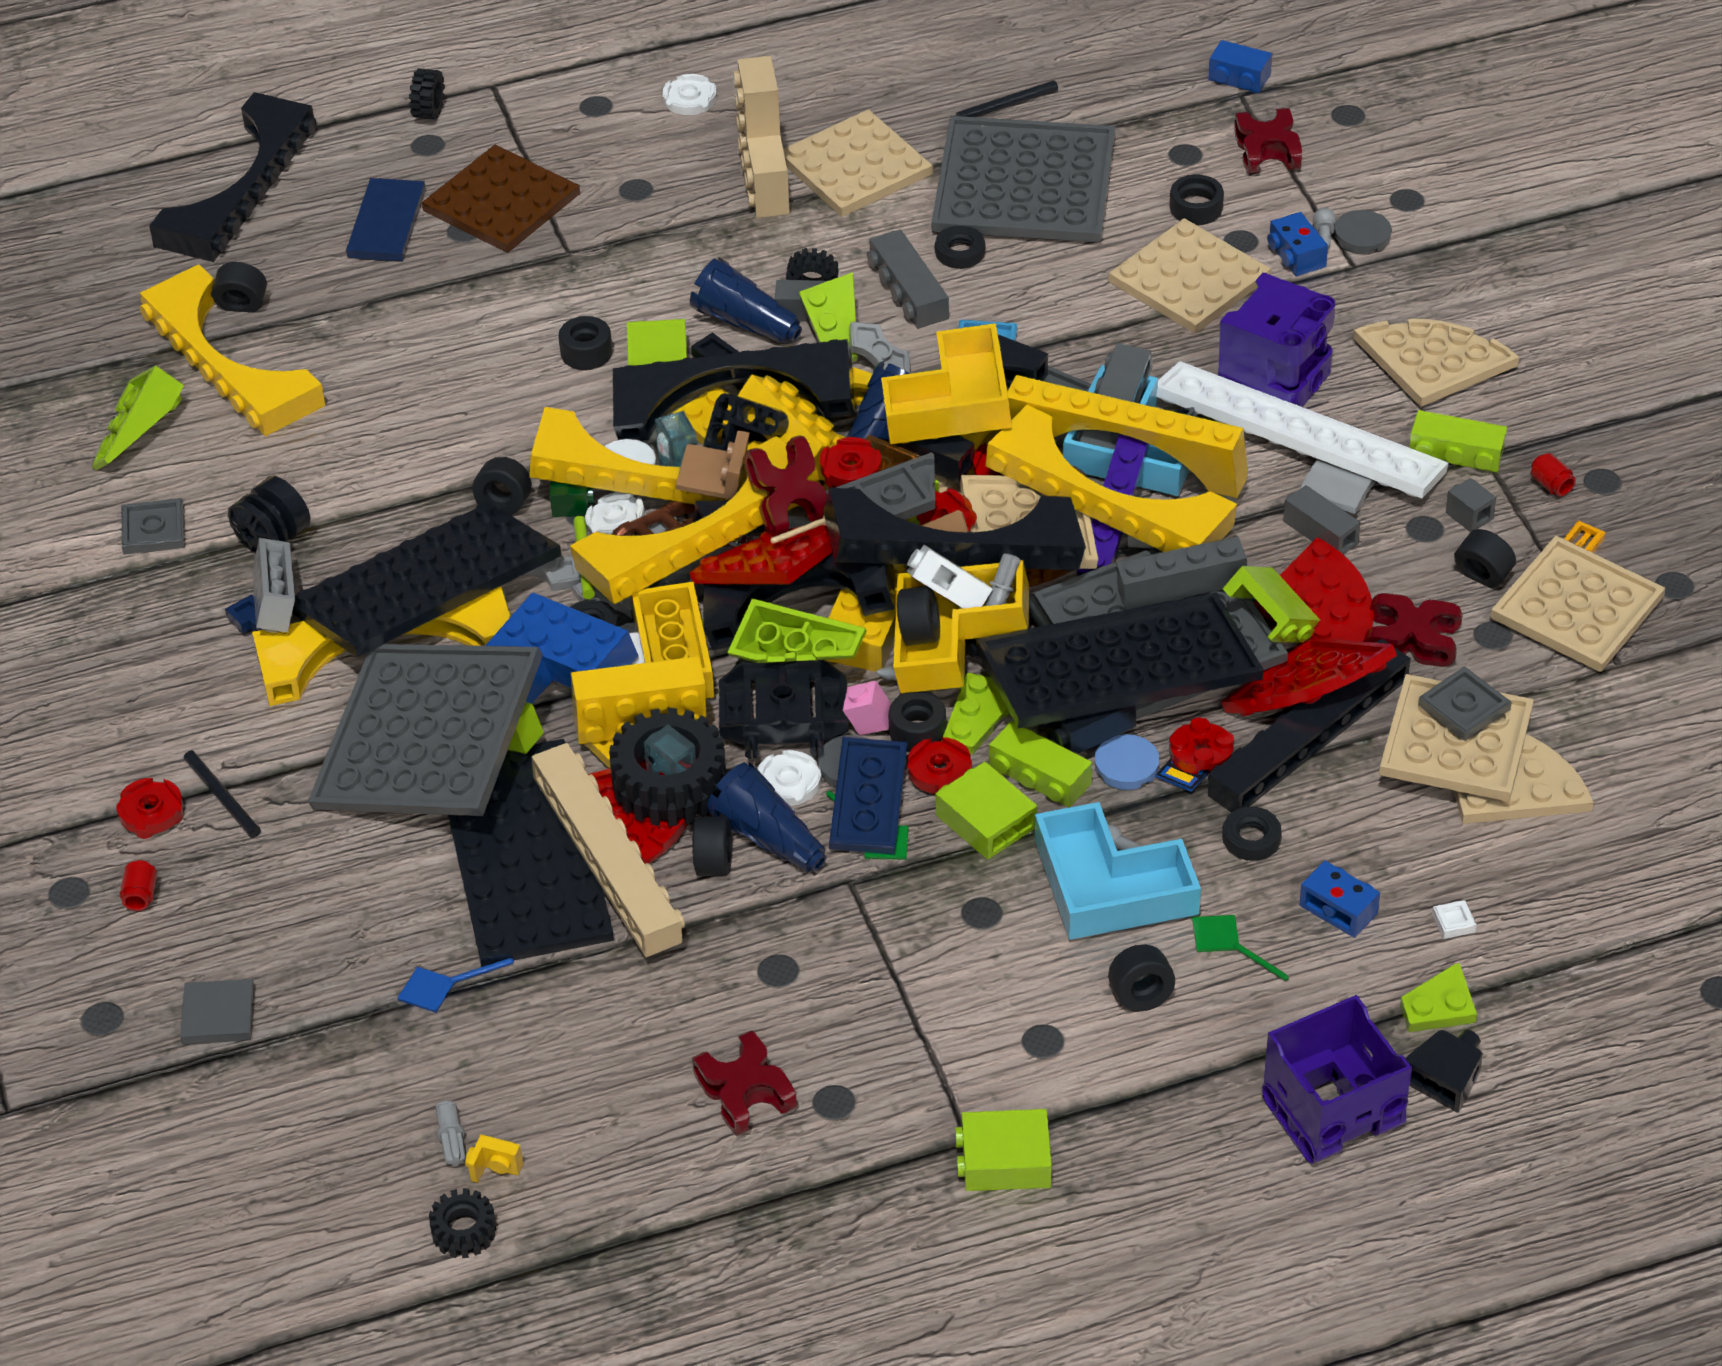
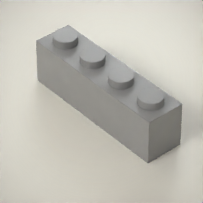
M259 538L252 569L256 628H261L269 633L288 632L295 602L290 543Z

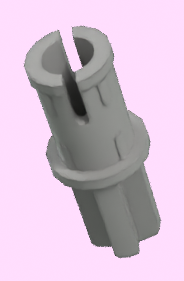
M1006 553L1002 555L994 581L989 583L992 584L991 588L993 590L988 596L985 606L1006 604L1010 591L1013 592L1014 590L1011 586L1020 563L1018 557Z
M442 1101L435 1106V1114L437 1115L439 1126L436 1133L437 1139L442 1143L445 1163L451 1164L452 1167H458L466 1159L462 1140L465 1132L464 1128L459 1124L457 1104L453 1101Z

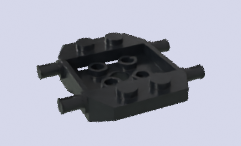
M744 660L719 680V736L745 745V757L751 759V750H753V759L758 757V744L810 742V754L816 757V748H818L819 757L824 753L823 742L848 733V718L843 712L847 693L846 675L825 660L790 661L783 664L776 662L755 663ZM810 681H815L816 717H811ZM751 683H755L756 719H752ZM788 695L786 698H778L777 696Z

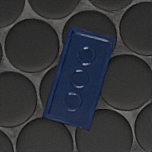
M370 178L346 249L347 258L402 262L426 190L425 181Z
M851 737L842 738L829 849L895 855L907 742Z

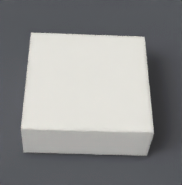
M1465 900L1433 906L1432 916L1443 939L1476 932V923Z

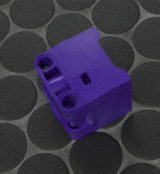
M1262 272L1255 282L1258 288L1238 311L1227 312L1220 320L1218 376L1303 407L1331 373L1332 348L1327 344V335L1334 326L1335 300L1328 295L1317 293L1304 286L1296 285Z
M1355 995L1268 1032L1262 1094L1268 1108L1308 1163L1315 1164L1340 1153L1343 1143L1367 1132L1378 1136L1405 1124L1412 1067L1403 1055L1396 1054L1371 1021L1366 1006ZM1332 1080L1340 1096L1323 1101L1314 1088Z

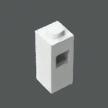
M923 545L921 550L916 549L908 560L907 565L909 569L907 572L912 577L962 608L982 607L993 590L985 582Z

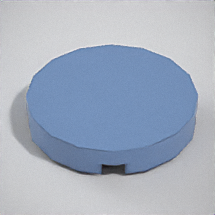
M1120 734L1099 745L1095 752V771L1097 775L1099 774L1103 777V782L1111 787L1121 790L1141 788V784L1147 781L1149 784L1155 779L1156 774L1159 772V753L1155 746L1145 738L1136 735Z

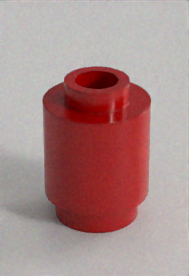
M1553 454L1540 455L1532 462L1531 477L1551 494L1565 496L1573 489L1576 478L1573 476L1572 470Z
M136 860L124 867L120 898L122 899L123 906L129 910L142 911L153 900L157 870L149 862Z

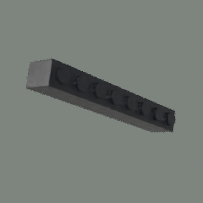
M1380 639L1378 642H1376V643L1389 644V643H1387L1386 641H1384L1383 639ZM1394 647L1397 656L1387 662L1385 669L1376 673H1369L1348 685L1324 694L1314 703H1298L1289 712L1281 714L1275 723L1265 731H1259L1251 742L1243 748L1236 749L1228 760L1221 765H1216L1210 771L1208 776V797L1231 813L1242 807H1250L1399 688L1404 682L1405 675L1409 674L1411 658Z

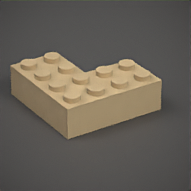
M771 56L738 59V71H733L734 86L737 88L735 106L736 110H740L738 111V116H736L737 132L742 133H739L737 144L739 154H743L740 155L742 172H744L745 189H751L747 190L749 207H754L756 218L790 214L788 170L780 136L778 87Z

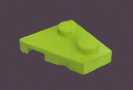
M1460 963L1450 966L1401 997L1400 1008L1408 1032L1476 1023L1477 1012Z

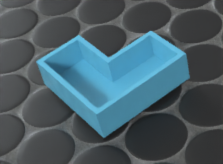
M1105 365L1100 366L1088 392L1095 393L1098 379L1100 377L1103 378L1105 375ZM1149 376L1139 404L1156 407L1157 377ZM1079 430L1068 432L1063 442V457L1071 466H1076L1085 474L1106 478L1114 450L1076 441ZM1150 445L1137 486L1179 496L1190 470L1171 455Z
M1100 802L1035 814V843L1069 940L1200 914L1201 887L1182 839L1117 851Z

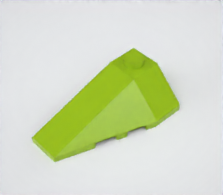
M156 365L130 379L115 407V411L118 414L109 422L107 427L112 433L108 434L101 442L92 468L98 470L112 462L165 414L175 410L181 402L182 397L180 393L184 385Z
M752 599L727 653L729 656L755 663L855 658L867 630L864 627Z

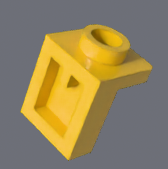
M480 1134L475 1147L471 1146L465 1159V1166L469 1169L470 1179L476 1183L479 1182L485 1168H490L499 1174L509 1173L519 1176L524 1165L520 1144Z

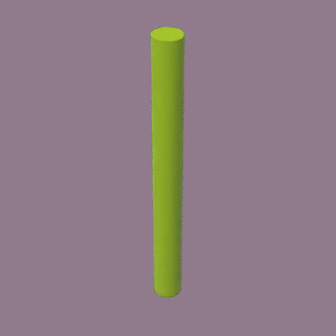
M583 516L575 517L573 523L577 542L587 537L586 520ZM580 574L582 596L585 599H592L595 596L594 586Z

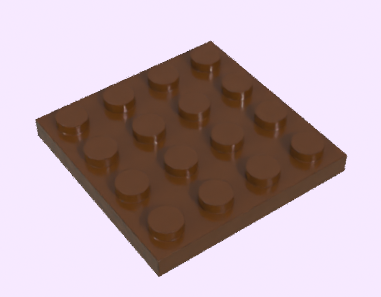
M494 144L422 202V208L424 212L509 253L580 195V185Z

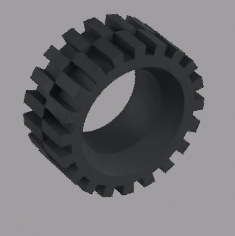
M668 708V714H660L659 709L650 710L651 717L645 718L642 713L634 716L635 724L632 725L628 721L621 726L622 734L615 733L613 745H610L609 750L612 787L617 803L622 802V810L627 814L634 811L635 819L641 822L646 817H649L651 825L660 826L661 820H668V826H678L677 819L682 818L688 824L694 822V814L699 813L702 817L709 814L707 812L709 797L711 793L716 798L719 797L722 791L716 785L726 775L724 741L722 736L719 737L718 728L715 725L709 727L708 719L702 715L695 720L693 711L685 710L683 715H678L677 708ZM662 753H681L697 759L690 768L673 775L654 774L646 771L639 765L648 756Z

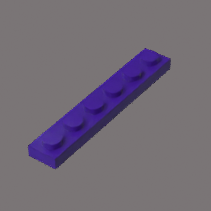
M1119 434L1103 486L1116 492L1134 496L1150 444L1127 435ZM1093 518L1091 525L1098 556V569L1114 563L1123 532ZM1079 569L1077 570V576L1095 569Z

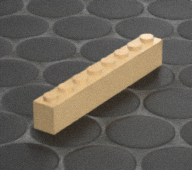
M565 743L531 756L533 777L645 958L681 944V928L685 927L679 909H673L670 905L667 890L664 886L659 887L656 883L651 865L649 863L644 864L637 843L634 840L630 841L628 839L623 821L620 818L616 819L614 817L609 799L606 796L602 797L600 795L597 781L592 774L588 775L586 773L581 755L579 753L574 754L569 744Z

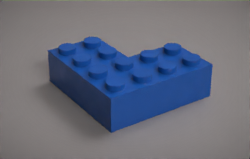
M533 592L485 645L539 647L543 656L526 699V703L533 704L552 680L572 688L571 672L631 665L639 656L628 630Z

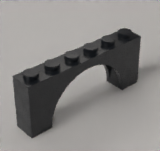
M998 334L1006 387L1010 388L1016 375L1044 381L1048 376V353ZM960 435L895 444L896 459L907 462L932 452L934 454L935 474L959 483L961 475H966L973 467L974 443Z
M832 552L791 584H704L703 629L712 650L730 647L752 599L771 603L787 593L817 586L835 587L851 593L859 600L864 616L894 610L893 564L835 562Z

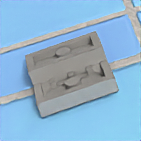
M1317 459L1305 477L1300 489L1307 485L1342 510L1355 514L1364 505L1366 494L1375 485L1376 481Z

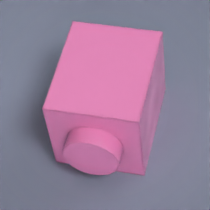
M877 681L857 684L847 688L843 712L859 735L888 730V714L891 702Z

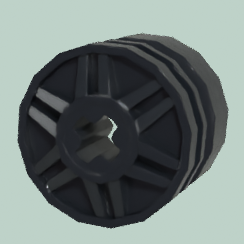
M268 476L251 490V494L244 495L230 506L227 515L230 526L236 536L255 554L259 538L287 542L288 539H293L308 527L311 519L309 509L301 495L286 480L278 476Z

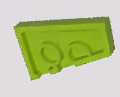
M853 272L800 291L799 297L818 342L848 339L849 343V326L851 322H856ZM851 352L852 362L857 361L858 354Z
M967 672L964 679V687H961L943 737L952 738L963 743L969 749L971 755L994 732V727L998 722L1010 714L991 677Z

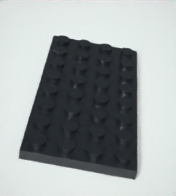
M484 503L463 515L453 517L450 521L438 527L428 529L425 533L411 540L403 541L399 546L386 552L378 553L372 559L353 565L345 572L326 578L316 586L299 591L295 595L292 614L358 657L562 556L561 547L558 543L491 503Z
M1217 592L979 638L976 642V649L1018 729L1263 680L1264 675L1263 667Z
M564 739L534 744L527 754L507 750L484 815H448L481 967L508 958H513L515 961L614 941L602 887L533 777L531 756L565 744Z

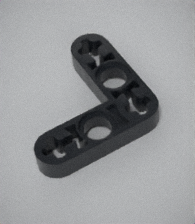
M721 394L714 404L703 447L727 451L729 442L735 443L740 426L764 435L780 437L788 429V416L780 409L738 395ZM728 405H731V410H727ZM753 407L755 409V418L749 423L747 414ZM766 417L775 420V426L765 423ZM721 429H724L725 439L722 444H719L717 439L718 433Z

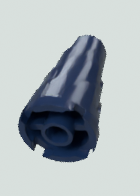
M718 257L719 260L714 258L705 266L695 282V285L700 287L699 293L696 294L691 291V308L735 327H742L753 333L771 338L779 343L795 342L799 338L802 327L800 326V321L796 319L797 316L779 305L774 298L758 288L757 284L731 267L729 262Z
M883 361L879 362L873 370L867 385L868 390L847 437L866 439L871 442V447L876 451L878 448L881 455L890 443L881 378L910 374L891 363L884 369L885 364Z
M743 762L731 769L719 781L716 787L722 792L718 798L711 793L707 803V812L712 817H728L731 830L743 837H747L767 852H773L778 857L796 865L805 872L817 871L823 866L827 859L825 847L811 834L807 825L795 814L796 811L775 791L772 784L750 762L749 765Z

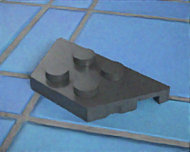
M932 452L836 488L860 489L868 498L886 511L902 519H909L935 509L934 454Z

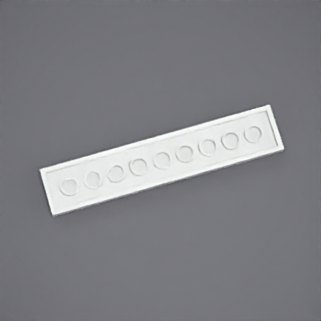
M1181 361L1158 380L1157 397L1166 403L1176 404L1184 408L1194 407L1197 414H1203L1220 423L1242 427L1247 434L1263 437L1273 444H1281L1294 449L1299 454L1310 455L1375 480L1380 485L1401 490L1412 497L1423 498L1447 473L1449 463Z

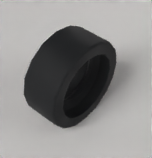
M1193 174L1181 177L1172 184L1170 190L1169 206L1171 213L1176 219L1181 221L1185 218L1195 225L1215 221L1223 210V187L1216 179L1206 175ZM1203 196L1210 199V201L1191 203L1183 200V198Z

